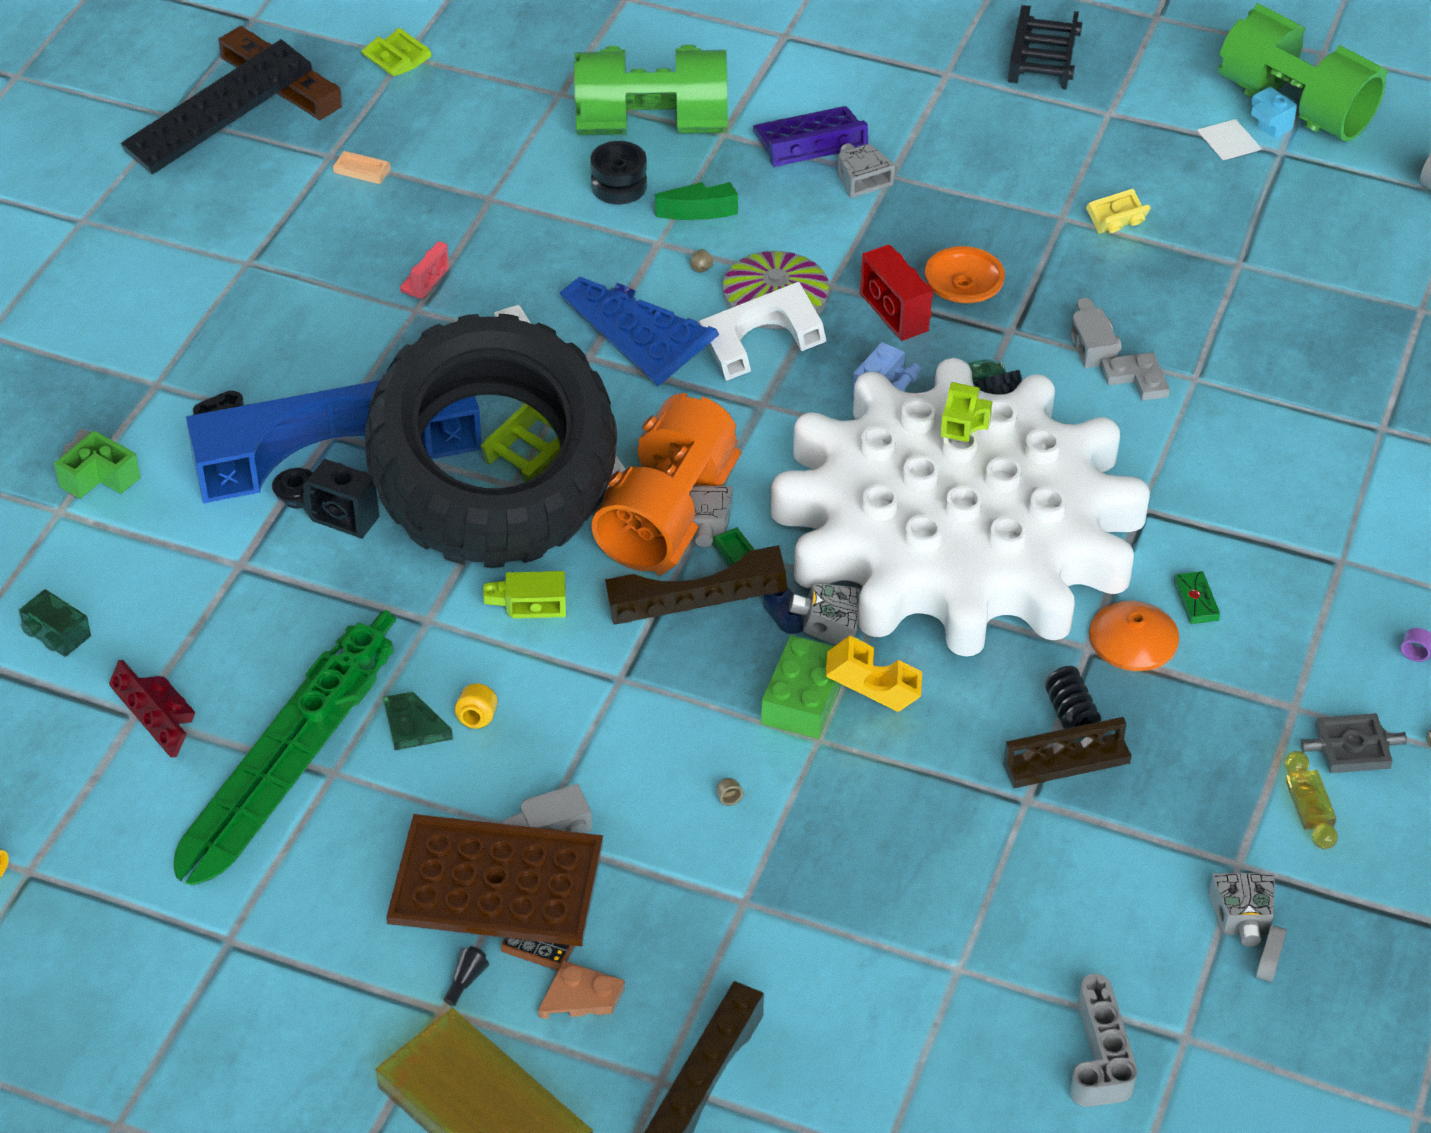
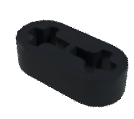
M227 391L204 400L194 406L193 415L244 406L242 394L236 391Z

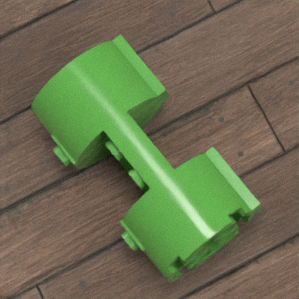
M1256 3L1254 9L1249 10V16L1245 20L1238 19L1228 33L1219 54L1223 57L1222 65L1218 66L1219 74L1222 77L1245 88L1243 93L1251 98L1270 86L1279 91L1288 82L1303 90L1299 104V117L1306 121L1304 126L1315 132L1322 129L1346 142L1353 140L1364 131L1373 119L1382 101L1386 86L1385 77L1389 72L1388 70L1341 45L1338 46L1336 51L1326 56L1317 67L1299 59L1303 47V33L1306 28L1259 3Z
M682 45L681 48H676V72H671V69L660 68L656 69V72H646L645 69H632L630 73H626L625 49H620L618 46H607L605 50H600V52H575L574 84L577 135H627L628 110H677V134L727 133L726 50H701V48H696L695 45Z

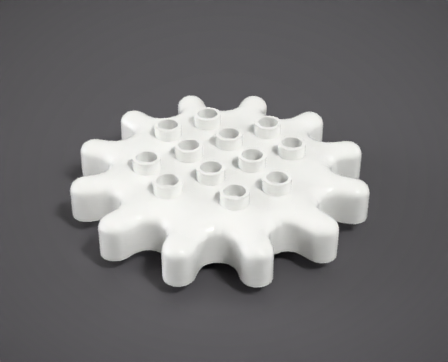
M949 358L942 361L936 369L934 388L922 393L901 391L881 373H863L857 378L854 385V420L840 421L815 412L805 413L797 419L794 425L793 456L797 462L813 470L785 471L775 477L771 486V516L781 525L804 526L815 529L800 537L795 545L794 578L799 585L812 588L813 584L816 583L831 584L841 580H848L863 586L859 595L858 626L865 634L873 637H883L893 632L906 616L916 613L928 614L938 618L943 623L947 647L953 653L961 656H973L984 648L987 622L996 616L1014 615L1020 617L1040 637L1048 640H1058L1066 637L1071 631L1075 598L1068 586L1083 584L1109 594L1123 592L1129 587L1134 562L1133 549L1125 540L1107 532H1131L1141 529L1146 521L1150 490L1146 482L1140 478L1103 473L1114 467L1117 461L1120 430L1117 423L1106 417L1093 418L1075 425L1063 424L1052 419L1055 388L1052 381L1046 376L1039 374L1029 375L1020 382L1016 389L1007 394H990L979 390L980 399L993 401L991 423L988 430L975 431L971 435L969 442L940 436L942 414L946 406L951 382L974 386L972 372L968 363L958 358Z

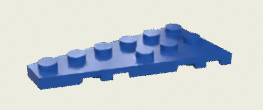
M580 276L559 293L570 307L657 387L719 336L716 328L701 326L695 320L690 318L686 320L675 316L672 311L640 299L636 301L629 298L625 293L610 291L604 285Z

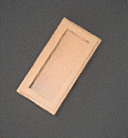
M343 151L333 165V171L336 174L381 184L391 169L390 162L347 151Z

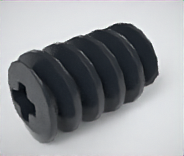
M1064 666L1055 670L1047 678L1045 689L1064 729L1101 721V716L1097 712L1095 703H1092L1093 699L1088 694V688L1084 685V680L1080 676L1078 668Z

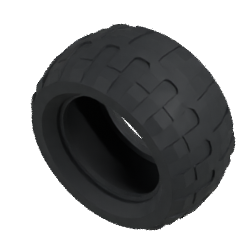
M470 314L458 317L457 322L446 326L439 323L422 332L417 342L412 345L406 344L394 357L387 369V373L383 375L369 404V413L365 427L367 469L386 511L396 524H401L405 528L410 538L426 550L431 547L444 555V559L464 565L465 561L468 560L483 562L484 567L487 568L504 567L505 563L510 561L522 560L523 563L534 561L543 557V554L548 549L554 546H562L583 526V522L587 521L590 515L596 511L604 498L608 482L613 473L616 458L617 426L614 415L611 412V402L600 375L597 371L592 370L586 355L573 342L565 343L556 335V331L549 326L539 322L533 325L519 320V316L499 314L498 317H480L479 314ZM476 395H500L519 400L539 412L555 431L561 450L547 469L527 482L506 488H482L463 483L441 470L428 455L421 437L430 421L450 404Z

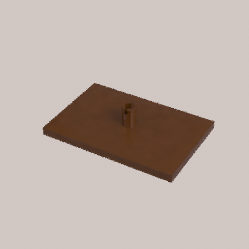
M413 814L386 916L387 924L582 947L603 847V835Z

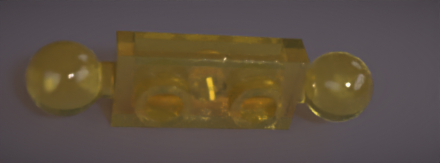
M1293 751L1286 756L1284 761L1285 769L1288 772L1286 784L1303 829H1314L1312 840L1317 847L1321 849L1332 848L1338 840L1337 831L1333 827L1335 826L1336 816L1318 770L1307 771L1310 764L1307 755L1300 751Z

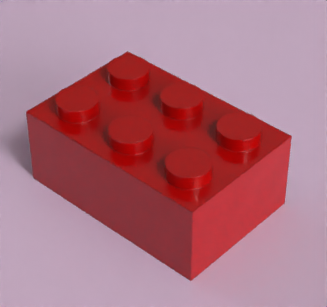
M890 244L863 253L860 280V295L901 341L928 332L932 316L931 300L933 298V291L931 286L920 278L917 271L911 268L901 253L897 252Z

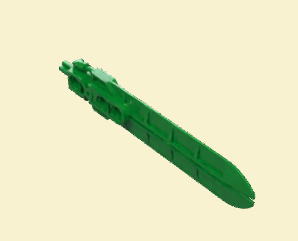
M381 611L370 626L358 622L355 626L346 627L345 633L335 641L336 645L330 651H324L305 674L306 679L179 841L174 855V872L178 880L182 881L201 859L187 879L186 884L196 885L204 883L227 870L241 855L353 706L360 704L377 680L376 675L381 665H385L388 658L394 653L392 641L384 637L396 622V617L392 616L390 611ZM340 649L344 651L340 655H336Z

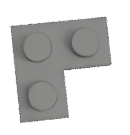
M1154 352L1101 359L1100 368L1107 385L1134 382L1142 400L1169 397L1170 388Z

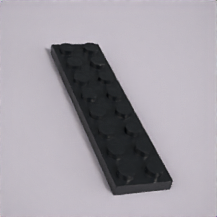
M280 39L121 142L122 148L153 175L313 70L311 62Z

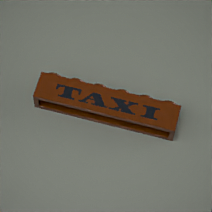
M242 26L218 38L221 59L236 68L271 46L269 42H266ZM313 70L276 93L319 121L342 108L340 87Z

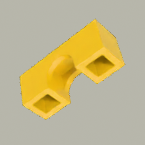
M851 635L827 651L826 677L899 712L921 697L922 671L900 660L889 666L880 667L873 665L874 647Z

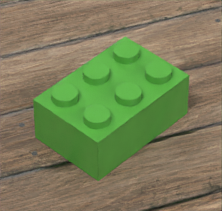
M790 635L762 698L761 724L820 739L842 684L826 677L827 651L834 646Z

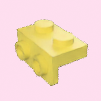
M1134 188L1089 202L1086 206L1098 234L1107 231L1114 233L1128 224L1136 226L1145 221L1146 215L1151 210L1149 204L1141 205Z

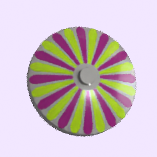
M765 251L746 256L730 267L723 281V298L727 308L730 309L800 282L819 316L828 303L829 281L821 267L804 256L785 251ZM776 324L758 326L765 329H786Z

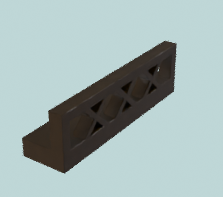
M1124 717L1006 741L1003 766L1013 789L1130 764L1132 755L1124 741L1127 724ZM1115 730V734L1103 736L1106 732ZM1086 736L1083 740L1074 742L1077 738ZM1056 743L1053 747L1044 749L1048 744ZM1027 749L1022 754L1014 755L1015 751Z

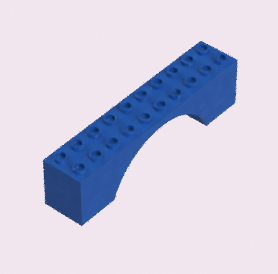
M381 380L185 416L203 504L260 493L266 478L278 464L291 454L311 444L338 437L365 436L369 404ZM475 396L458 400L445 407L427 425L422 434L421 441L431 459L482 450L480 446L482 444L480 410Z

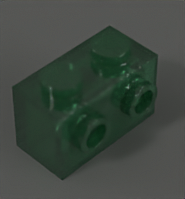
M46 589L19 609L22 622L21 628L24 633L29 637L37 638L50 651L55 650L64 657L68 656L91 637L87 616Z

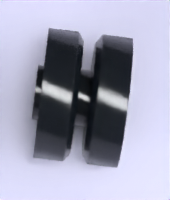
M610 141L599 145L593 150L590 157L592 172L591 188L593 194L598 199L606 203L619 205L634 202L645 194L647 189V157L645 151L640 146L627 141Z

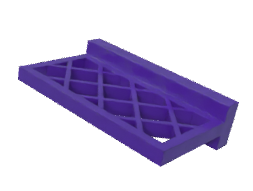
M847 106L753 125V132L770 154V163L773 167L840 153L841 147L847 143H851L855 148L868 144V124L865 120L858 121Z

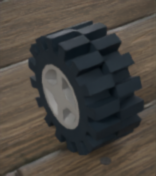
M1015 370L974 381L973 385L979 387L985 393L1007 394L1017 388L1022 381L1020 370Z

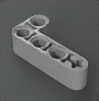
M1090 974L1081 983L1078 1007L1094 1061L1083 1062L1075 1067L1070 1088L1072 1100L1083 1107L1120 1103L1129 1100L1133 1095L1137 1078L1136 1063L1111 983L1103 975Z

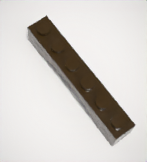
M779 545L751 550L741 560L727 569L695 580L660 581L636 574L605 579L614 625L788 590L786 570Z
M733 981L644 1133H694L701 1113L719 1077L735 1053L750 1040L763 1017V992Z

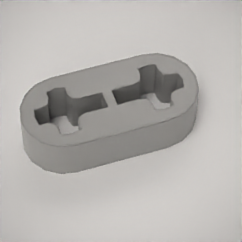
M1271 924L1256 978L1273 982L1287 929Z

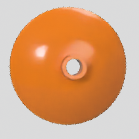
M956 246L943 249L935 253L925 266V281L931 286L932 291L948 301L961 304L978 303L993 297L1001 290L1005 279V271L1001 262L989 252L975 247Z
M1131 600L1115 602L1098 611L1090 624L1089 639L1095 652L1107 663L1125 670L1147 671L1161 667L1172 659L1178 648L1179 631L1173 619L1160 608L1149 603Z

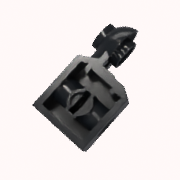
M324 459L314 472L304 468L287 469L278 474L272 482L274 494L279 500L286 503L287 506L295 509L303 508L313 522L361 539L364 538L380 517L377 489L369 473L347 467L341 463Z

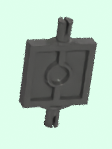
M1377 713L1317 718L1315 723L1319 738L1302 739L1300 746L1303 753L1320 751L1326 759L1330 773L1391 769L1393 760L1389 746L1406 745L1407 735L1406 732L1387 733L1381 726Z

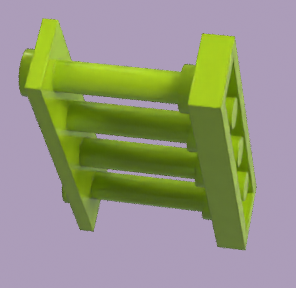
M527 404L521 406L480 445L487 464L491 465L501 456L521 469L524 482L533 479L547 469L559 454L561 447L557 437L548 443L528 431L537 420L550 428L552 427L539 412ZM520 438L541 452L533 460L528 461L509 449V447Z

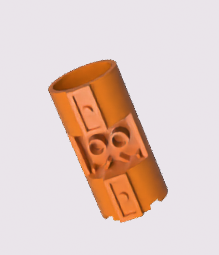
M680 393L665 400L656 416L651 415L641 427L644 431L638 439V457L642 467L630 466L622 473L618 470L611 476L608 482L609 488L605 492V498L592 519L591 528L599 547L610 558L625 567L639 571H654L659 576L675 567L699 527L693 522L695 507L689 494L693 486H723L742 453L736 447L738 440H736L735 429L737 427L734 420L724 408L704 396L700 400L687 397V393Z

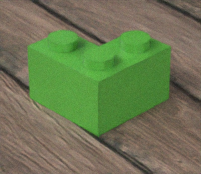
M95 430L54 462L59 487L79 499L99 483L122 494L141 478L136 453Z

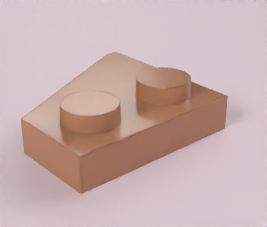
M563 961L538 1009L539 1018L548 1019L551 1013L570 1012V1017L584 1016L589 1013L595 1015L612 1014L625 989V980Z

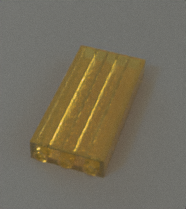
M454 1008L445 1012L375 1068L378 1088L428 1133H593V1130Z

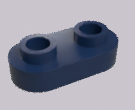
M789 588L787 591L764 595V608L782 631L789 634H798L803 631L804 615L789 612V604L793 595Z

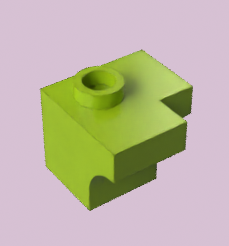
M951 382L946 406L942 414L940 436L969 442L971 435L975 431L988 430L991 423L993 401L980 399L979 387Z

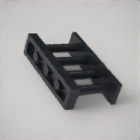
M1021 5L1010 60L1008 83L1018 84L1019 74H1024V72L1062 76V89L1067 90L1068 80H1073L1075 65H1071L1075 38L1076 36H1081L1082 22L1078 21L1079 12L1074 11L1072 23L1034 19V16H1030L1031 6ZM1042 29L1070 33V38L1032 33V30ZM1030 43L1068 47L1067 52L1029 48ZM1029 57L1065 62V67L1026 62Z

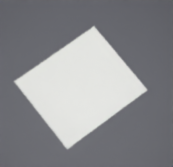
M1236 119L1197 130L1223 161L1263 150Z

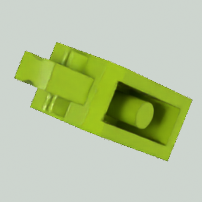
M565 571L506 572V581L484 583V604L506 606L507 615L511 618L566 617Z

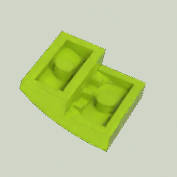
M401 28L396 29L385 40L378 36L361 50L362 55L391 76L406 73L421 65L432 56L428 47Z

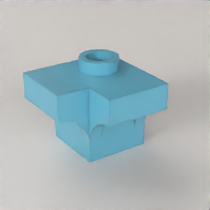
M1271 86L1252 96L1251 104L1253 106L1251 115L1258 119V127L1274 138L1293 129L1297 105Z

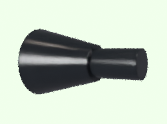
M473 946L460 949L452 979L453 983L443 999L444 1002L455 1006L464 989H467L489 966V962L486 959L487 955L482 950Z

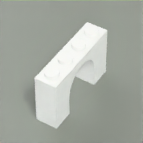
M800 282L699 321L701 326H711L716 328L719 336L710 342L707 347L725 381L751 371L747 353L741 344V340L747 332L755 327L765 324H776L785 327L791 332L801 351L827 342L823 323Z

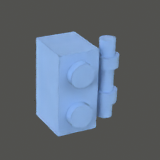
M881 342L853 373L852 398H854L855 382L865 372L881 373L897 389L905 392V388L917 380L921 367L917 363H913L910 367L904 369L905 352Z

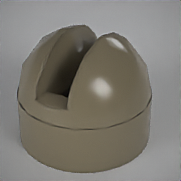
M704 249L698 250L691 257V267L696 272H705L713 266L711 255Z
M724 778L717 784V796L723 805H734L742 799L743 789L735 779Z

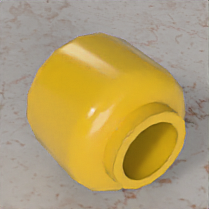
M480 683L466 686L460 692L454 710L457 719L464 726L472 729L486 727L492 721L498 705L497 695L491 688Z

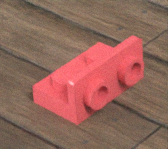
M438 241L431 250H428L418 265L412 268L409 277L400 286V291L423 299L449 269L448 245Z

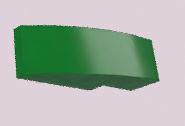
M703 182L654 194V214L658 218L675 220H706L738 214V193L731 182L708 188L705 187Z

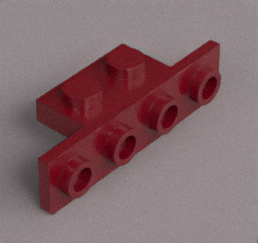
M118 660L109 686L170 757H177L187 735L179 724L191 723L195 711L164 676L139 678L124 660Z

